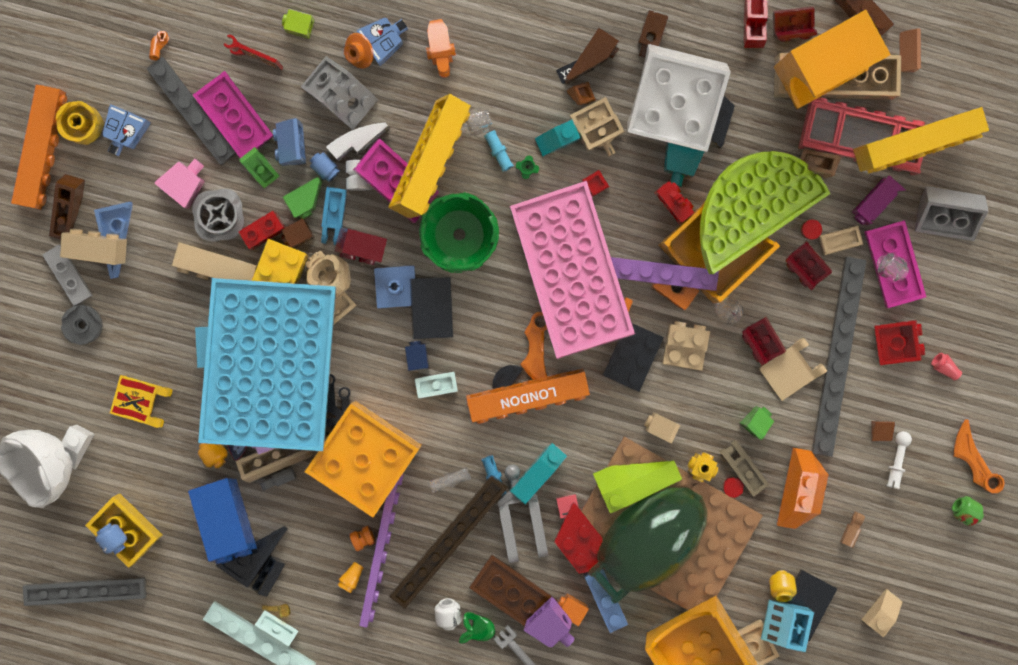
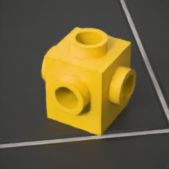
M703 452L702 455L695 453L694 457L690 458L688 472L693 474V479L704 482V479L710 481L711 478H715L718 467L717 462L713 460L714 456ZM703 465H707L705 472L701 471Z

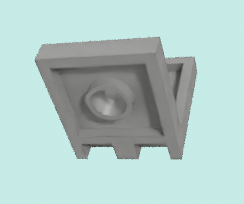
M327 56L301 86V88L325 105L352 130L378 101V98L349 71ZM355 98L354 104L348 107L349 100Z

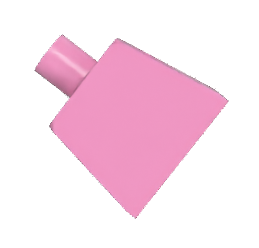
M196 159L188 167L178 162L154 184L181 206L189 209L204 184V180L197 175L204 165Z

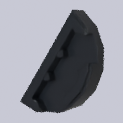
M517 365L502 367L493 378L492 388L511 386L524 368Z

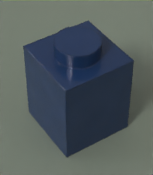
M421 341L409 342L410 346L405 347L408 371L429 368L426 344H421Z

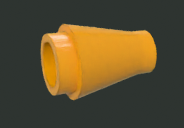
M353 562L350 568L338 579V586L352 593L353 589L356 590L364 567Z

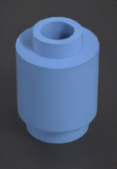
M324 152L322 154L316 153L310 160L312 163L310 167L323 180L326 179L330 182L340 172L337 168L338 166Z

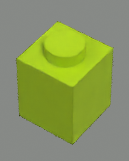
M288 9V13L283 16L282 26H284L283 29L286 33L310 39L315 20L312 15Z

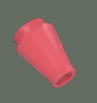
M939 353L932 360L931 364L934 366V370L950 377L952 380L955 381L962 375V371L958 369L948 354Z

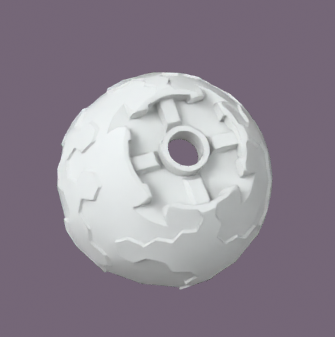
M21 430L2 438L0 442V473L22 499L27 502L28 506L44 508L46 505L57 500L66 489L72 473V460L69 453L64 450V444L58 438L40 430Z

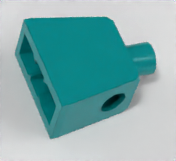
M666 142L664 172L672 174L671 184L674 182L678 187H682L684 177L692 178L705 151Z

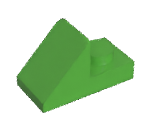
M255 147L239 159L242 165L263 188H266L279 177L276 170Z

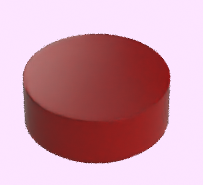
M817 220L805 221L801 226V234L808 240L817 239L822 233V226Z
M730 477L724 481L723 491L729 497L736 498L743 493L744 485L738 478Z

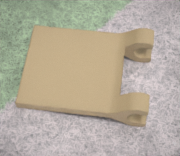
M805 338L799 339L786 349L787 351L784 354L768 361L759 368L781 401L827 372L823 364H819L812 370L799 351L809 345Z

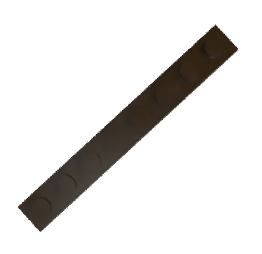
M491 475L392 591L389 597L406 609L507 490V486Z

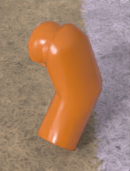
M159 31L152 38L149 54L151 60H159L160 50L169 41L167 32Z

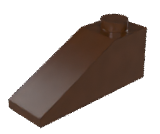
M598 28L566 76L564 82L568 84L605 63L609 57L613 59L619 50L617 47L619 40Z
M65 174L56 182L49 236L61 240V233L70 232V229L74 228L83 199L84 179Z

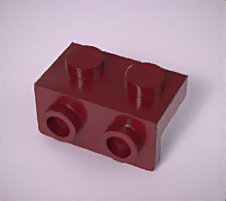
M805 7L773 11V35L781 42L791 41L792 38L806 40L816 36L815 8Z
M807 241L789 254L785 260L788 269L792 273L795 272L800 277L799 281L810 290H813L818 283L832 273V270Z
M767 317L747 326L742 331L744 342L750 345L753 350L754 359L756 362H760L762 366L787 351Z

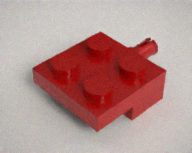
M668 181L654 193L678 224H681L695 213L692 210L694 206L687 198L684 200V196L682 197V194H679L681 190L676 183L673 182L671 184Z

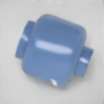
M109 523L96 532L98 535L96 542L105 554L113 552L116 555L125 548L124 543L127 541V536L119 525H111Z

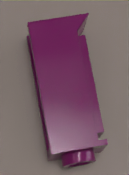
M890 175L883 177L852 211L855 215L854 219L861 225L872 224L873 222L871 221H874L898 195L897 192L905 191V189Z

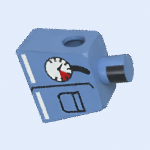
M383 18L358 29L357 33L363 34L370 41L374 53L373 57L378 65L381 66L403 45L399 35L408 30L402 19L391 25L387 18Z
M110 104L103 131V136L112 140L108 152L120 156L123 146L134 149L151 122Z

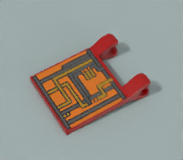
M227 35L229 39H233V43L231 45L224 43L223 45L230 49L233 55H246L279 70L283 69V66L277 59L242 45L233 35Z

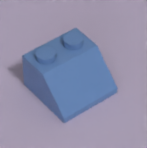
M297 118L276 123V129H273L274 141H277L278 149H275L276 161H279V164L282 166L306 164L303 124Z

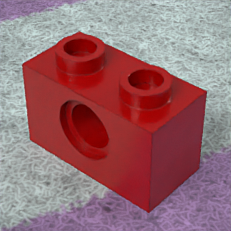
M271 211L238 232L248 249L254 250L266 243L268 239L271 240L282 233V229L286 227L277 212Z

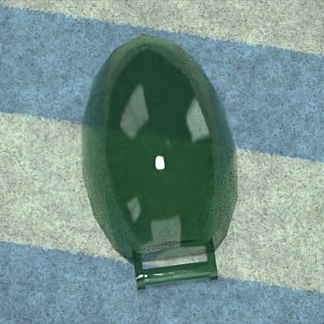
M687 487L666 488L664 491L651 494L639 500L623 511L614 521V524L602 539L603 542L597 554L599 562L588 571L590 577H594L611 597V601L614 604L618 603L629 592H641L659 586L677 574L696 552L707 525L708 511L703 497ZM605 568L622 589L617 592L600 571Z

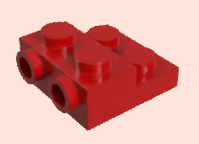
M917 320L874 326L880 365L921 361L922 356L926 355L924 343L920 344L919 336L923 335L922 325L917 324Z

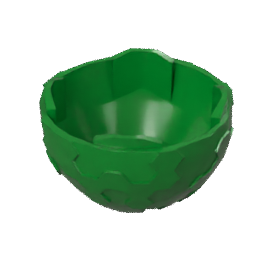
M464 192L436 198L429 205L427 212L421 216L422 219L419 227L420 247L424 255L444 271L451 273L473 271L483 266L496 250L499 241L497 218L489 207L475 195ZM457 229L465 231V238L463 240H456L454 238V232Z

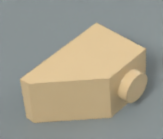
M654 412L652 416L648 415L644 424L647 432L671 444L680 427L678 423Z
M885 589L861 620L884 637L895 624L902 601Z

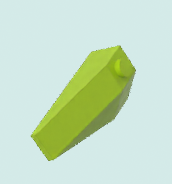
M675 461L612 465L592 473L609 513L627 507L682 480Z

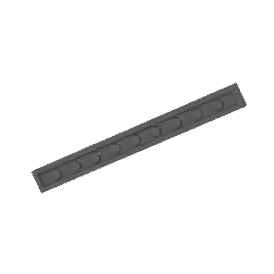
M845 257L826 364L827 372L824 376L812 445L813 454L833 457L867 260Z

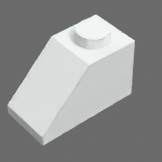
M79 425L70 426L62 440L65 446L64 450L71 457L73 469L78 467L94 436V433Z

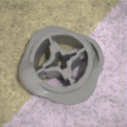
M230 189L205 191L194 200L192 207L194 226L197 234L203 240L210 242L230 240L239 235L238 231L242 230L244 226L242 202L236 192ZM216 200L225 201L217 207H214L209 204ZM230 205L233 206L235 212L233 222L226 217ZM204 209H206L210 213V218L208 219V223L206 226L203 224L202 221V213ZM215 212H217V213H220V212H221L222 218H221V219H220L219 217L216 218V217L214 216V213H215ZM218 224L228 226L220 231L211 230L212 227L215 228Z

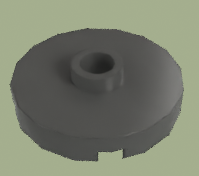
M86 305L71 307L64 313L61 320V331L65 338L71 343L79 345L90 344L95 341L103 328L102 318L98 311ZM82 321H84L86 324L85 328L83 329L80 327V323Z

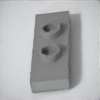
M61 244L44 253L43 257L73 306H77L93 295L71 259L60 257Z

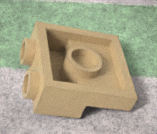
M675 321L674 325L669 324L662 364L702 371L710 331H706V326L700 325L688 328L686 323Z

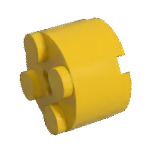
M82 101L65 103L56 114L57 130L60 135L77 144L88 145L94 142L100 136L104 126L100 113L94 107Z

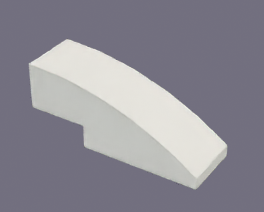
M386 123L360 127L342 135L326 147L340 161L353 149L358 154L363 152L385 133L389 127Z

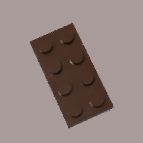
M491 554L469 586L471 590L523 626H525L526 620L551 597L556 602L558 601L554 596L493 554Z

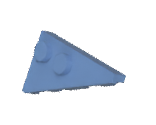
M132 202L94 210L101 236L117 234L119 238L126 239L133 206ZM107 264L110 279L118 278L121 264Z

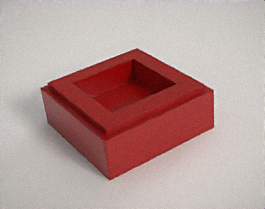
M600 170L582 180V182L587 181L592 197L609 188Z

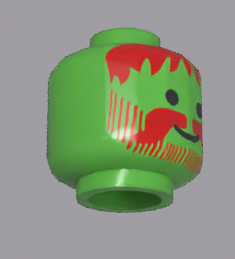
M965 496L956 499L953 503V516L967 526H972L982 521L984 517L983 506L976 500Z

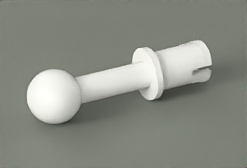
M904 431L899 432L895 437L898 445L894 466H889L891 470L887 487L892 488L893 482H895L894 489H900L903 472H905V469H902L906 447L912 441L911 435Z

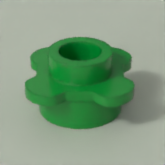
M530 155L526 156L521 162L518 161L516 163V169L520 170L523 179H529L530 175L539 172V166L535 165L533 157Z

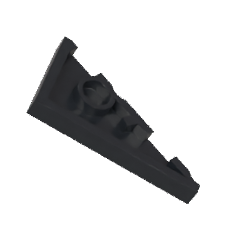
M283 526L256 541L257 549L251 550L252 554L237 558L233 556L232 561L220 563L216 566L248 588L289 528Z

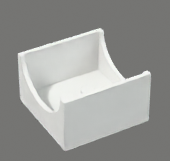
M648 44L639 87L627 121L628 132L707 152L731 73L728 64Z

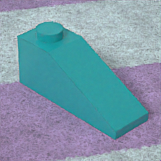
M553 443L549 444L510 492L525 505L556 471L567 455Z

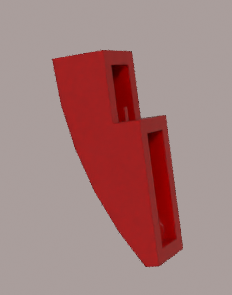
M745 0L744 48H764L766 44L767 0Z

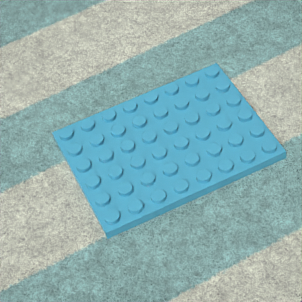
M212 278L198 443L324 451L336 298L335 286Z

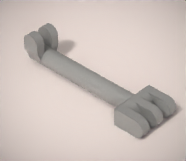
M509 625L505 627L510 633L509 635L503 630L499 633L503 637V641L497 635L493 638L502 649L508 645L525 665H536L513 640L517 633Z

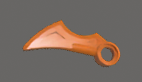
M541 311L533 314L524 332L529 341V352L520 363L533 380L547 377L544 363V331L547 330V326L545 324L543 327H538L535 324L536 317L543 316Z
M965 419L956 437L953 457L960 458L968 463L973 473L974 483L990 493H999L1004 488V479L1001 475L991 473L975 446L969 420ZM995 477L998 480V485L996 488L991 489L988 481Z

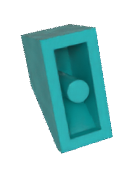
M572 119L535 138L542 157L578 142L580 135Z

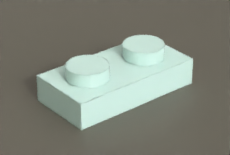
M455 372L415 378L418 398L458 392Z
M265 610L253 627L255 631L286 650L298 633V630Z

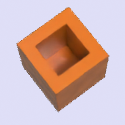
M568 593L565 597L561 596L558 604L569 616L572 623L579 626L589 610L588 605Z

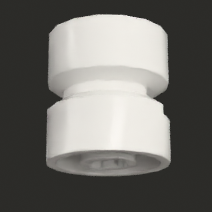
M360 160L346 161V173L349 174V177L346 178V190H372V187L353 171Z

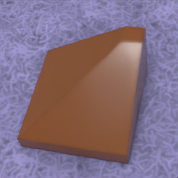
M589 82L575 85L566 90L568 95L579 106L596 100Z

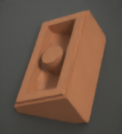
M920 28L900 33L901 72H916L921 68Z

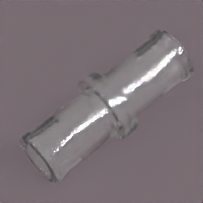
M466 467L453 473L448 472L445 476L431 480L429 483L432 492L435 493L447 487L453 488L458 483L470 480L471 476Z

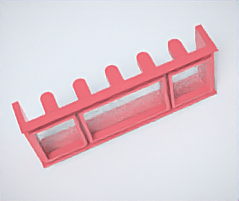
M819 97L808 104L798 149L806 147L815 149L818 152L839 155L841 158H853L857 162L853 148L924 126L925 122L919 120L910 122L906 121V118L903 116L895 115L889 117L886 116L885 112L874 111L872 113L866 111L867 109L864 107L855 106V108L847 107L846 103L835 102L834 104L828 102L826 98ZM923 157L891 166V168H893V171L898 172L908 171L913 176L920 174Z

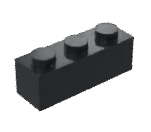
M269 556L252 589L257 594L267 597L283 570L285 563L277 557Z

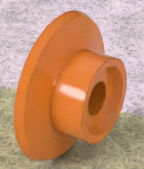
M353 33L347 38L344 48V55L347 61L357 68L364 69L369 67L374 56L370 41L360 33Z

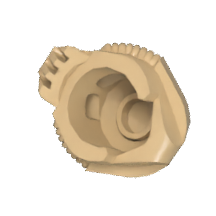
M319 251L306 261V266L309 268L306 275L307 285L335 286L336 298L350 287L349 264L341 257L333 254L325 256L322 251Z

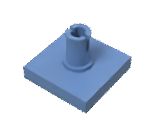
M415 266L374 268L377 309L411 306L410 279H415Z

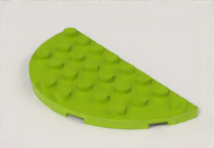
M776 151L750 154L728 166L711 187L701 215L700 245L708 273L715 274L828 196L830 192L822 178L808 170V164L801 159Z

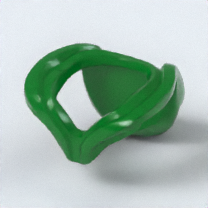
M472 612L464 614L463 624L467 631L460 636V644H464L469 640L488 641L494 637L495 626L490 619ZM470 619L473 621V626L469 623Z

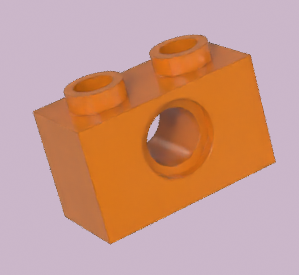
M653 283L651 288L682 310L688 308L699 292L695 288L681 287L680 292L675 293L672 291L671 285Z

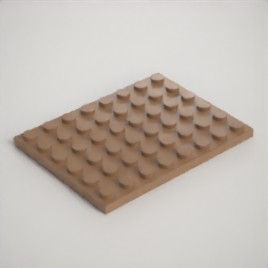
M624 436L606 467L667 460ZM679 467L677 468L682 480L613 513H609L596 484L581 511L622 562L620 566L612 568L686 610H690L706 600L718 596L763 516L706 482L693 479L692 474Z

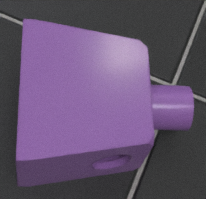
M553 597L526 620L524 631L548 647H553L558 641L569 647L575 639L568 633L572 624L571 619Z

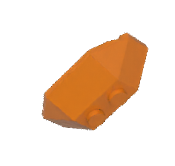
M793 448L777 526L796 529L821 514L828 473L810 450Z

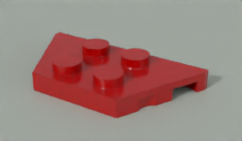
M573 502L555 537V544L579 574L620 566L622 562L576 503Z

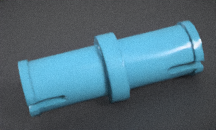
M494 130L484 135L492 150L491 154L498 161L502 172L512 168L514 165L511 163L506 153L507 149L500 142L496 131Z

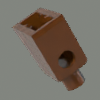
M651 10L647 12L638 39V44H641L638 56L646 58L648 44L659 46L669 16ZM648 33L654 35L653 41L647 40Z

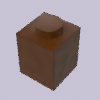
M301 219L282 229L284 234L281 236L286 246L290 245L294 249L315 238L305 219Z

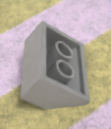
M926 186L919 201L915 232L974 241L988 213L985 195Z

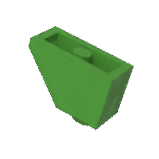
M319 177L283 196L294 218L306 219L312 215L311 212L316 208L322 186V181Z
M755 406L740 424L753 437L762 440L774 420L770 418L772 416L771 412L764 406L762 408Z

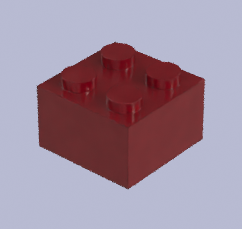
M340 228L335 252L340 253L339 257L355 260L358 257V262L375 265V262H382L387 239L348 228Z

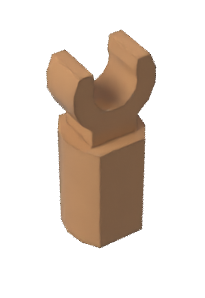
M854 512L851 523L847 524L840 540L841 543L854 548L861 532L860 526L865 519L863 514Z

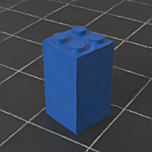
M225 478L188 491L208 562L215 561L216 564L227 563L233 560V556L236 558L252 554L251 550L257 549L237 479Z

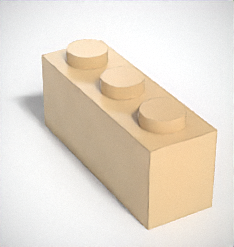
M70 229V232L61 233L60 257L112 265L124 264L126 261L127 239H121L117 234L101 236V232L88 231V234H85L81 229Z

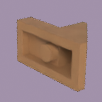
M804 149L800 159L808 164V170L826 179L835 175L841 156Z

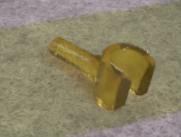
M288 604L279 606L262 605V610L278 611L280 618L291 614Z

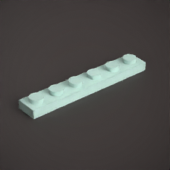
M216 601L213 602L203 618L207 623L276 665H316V662L293 648L288 647L286 650L255 631L252 623Z

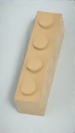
M180 242L178 243L172 266L178 267V272L189 274L192 271L197 273L196 277L205 280L212 277L252 281L257 265Z
M275 448L261 454L256 452L237 460L236 464L242 480L251 483L316 455L318 451Z

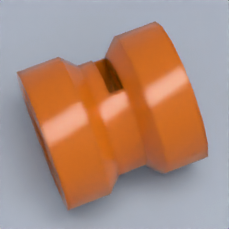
M369 525L363 527L359 532L354 531L349 534L357 552L363 550L364 546L376 544L374 534Z

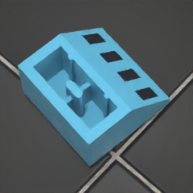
M769 600L761 640L787 649L806 652L814 612L808 607Z

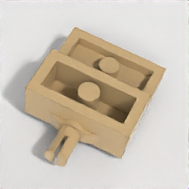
M606 97L570 115L587 152L596 147L604 146L608 157L616 153L611 142L614 138L624 134L625 131Z

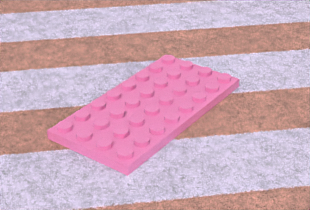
M587 181L510 206L556 358L559 359L635 335Z

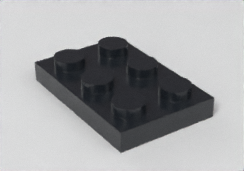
M632 323L635 335L618 340L603 376L640 392L664 337Z

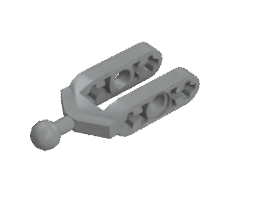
M509 465L505 469V476L510 480L511 489L518 482L520 476V469L516 465ZM510 490L498 500L508 560L509 563L519 562L509 504L521 501ZM535 493L528 503L538 557L541 558L548 556L538 497Z

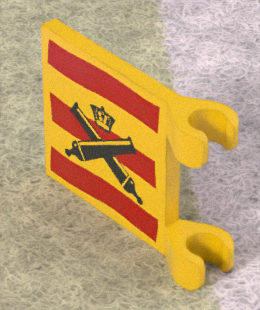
M120 375L110 414L156 428L163 427L164 420L151 417L156 395L170 397L173 390Z

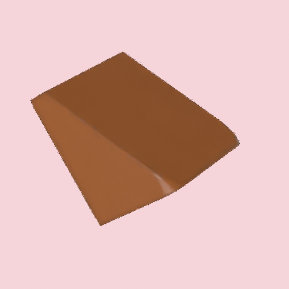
M871 421V441H892L895 422Z

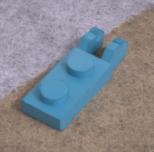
M326 188L321 225L323 227L321 243L326 244L328 241V228L335 229L333 242L334 245L337 243L340 228L343 227L347 190Z

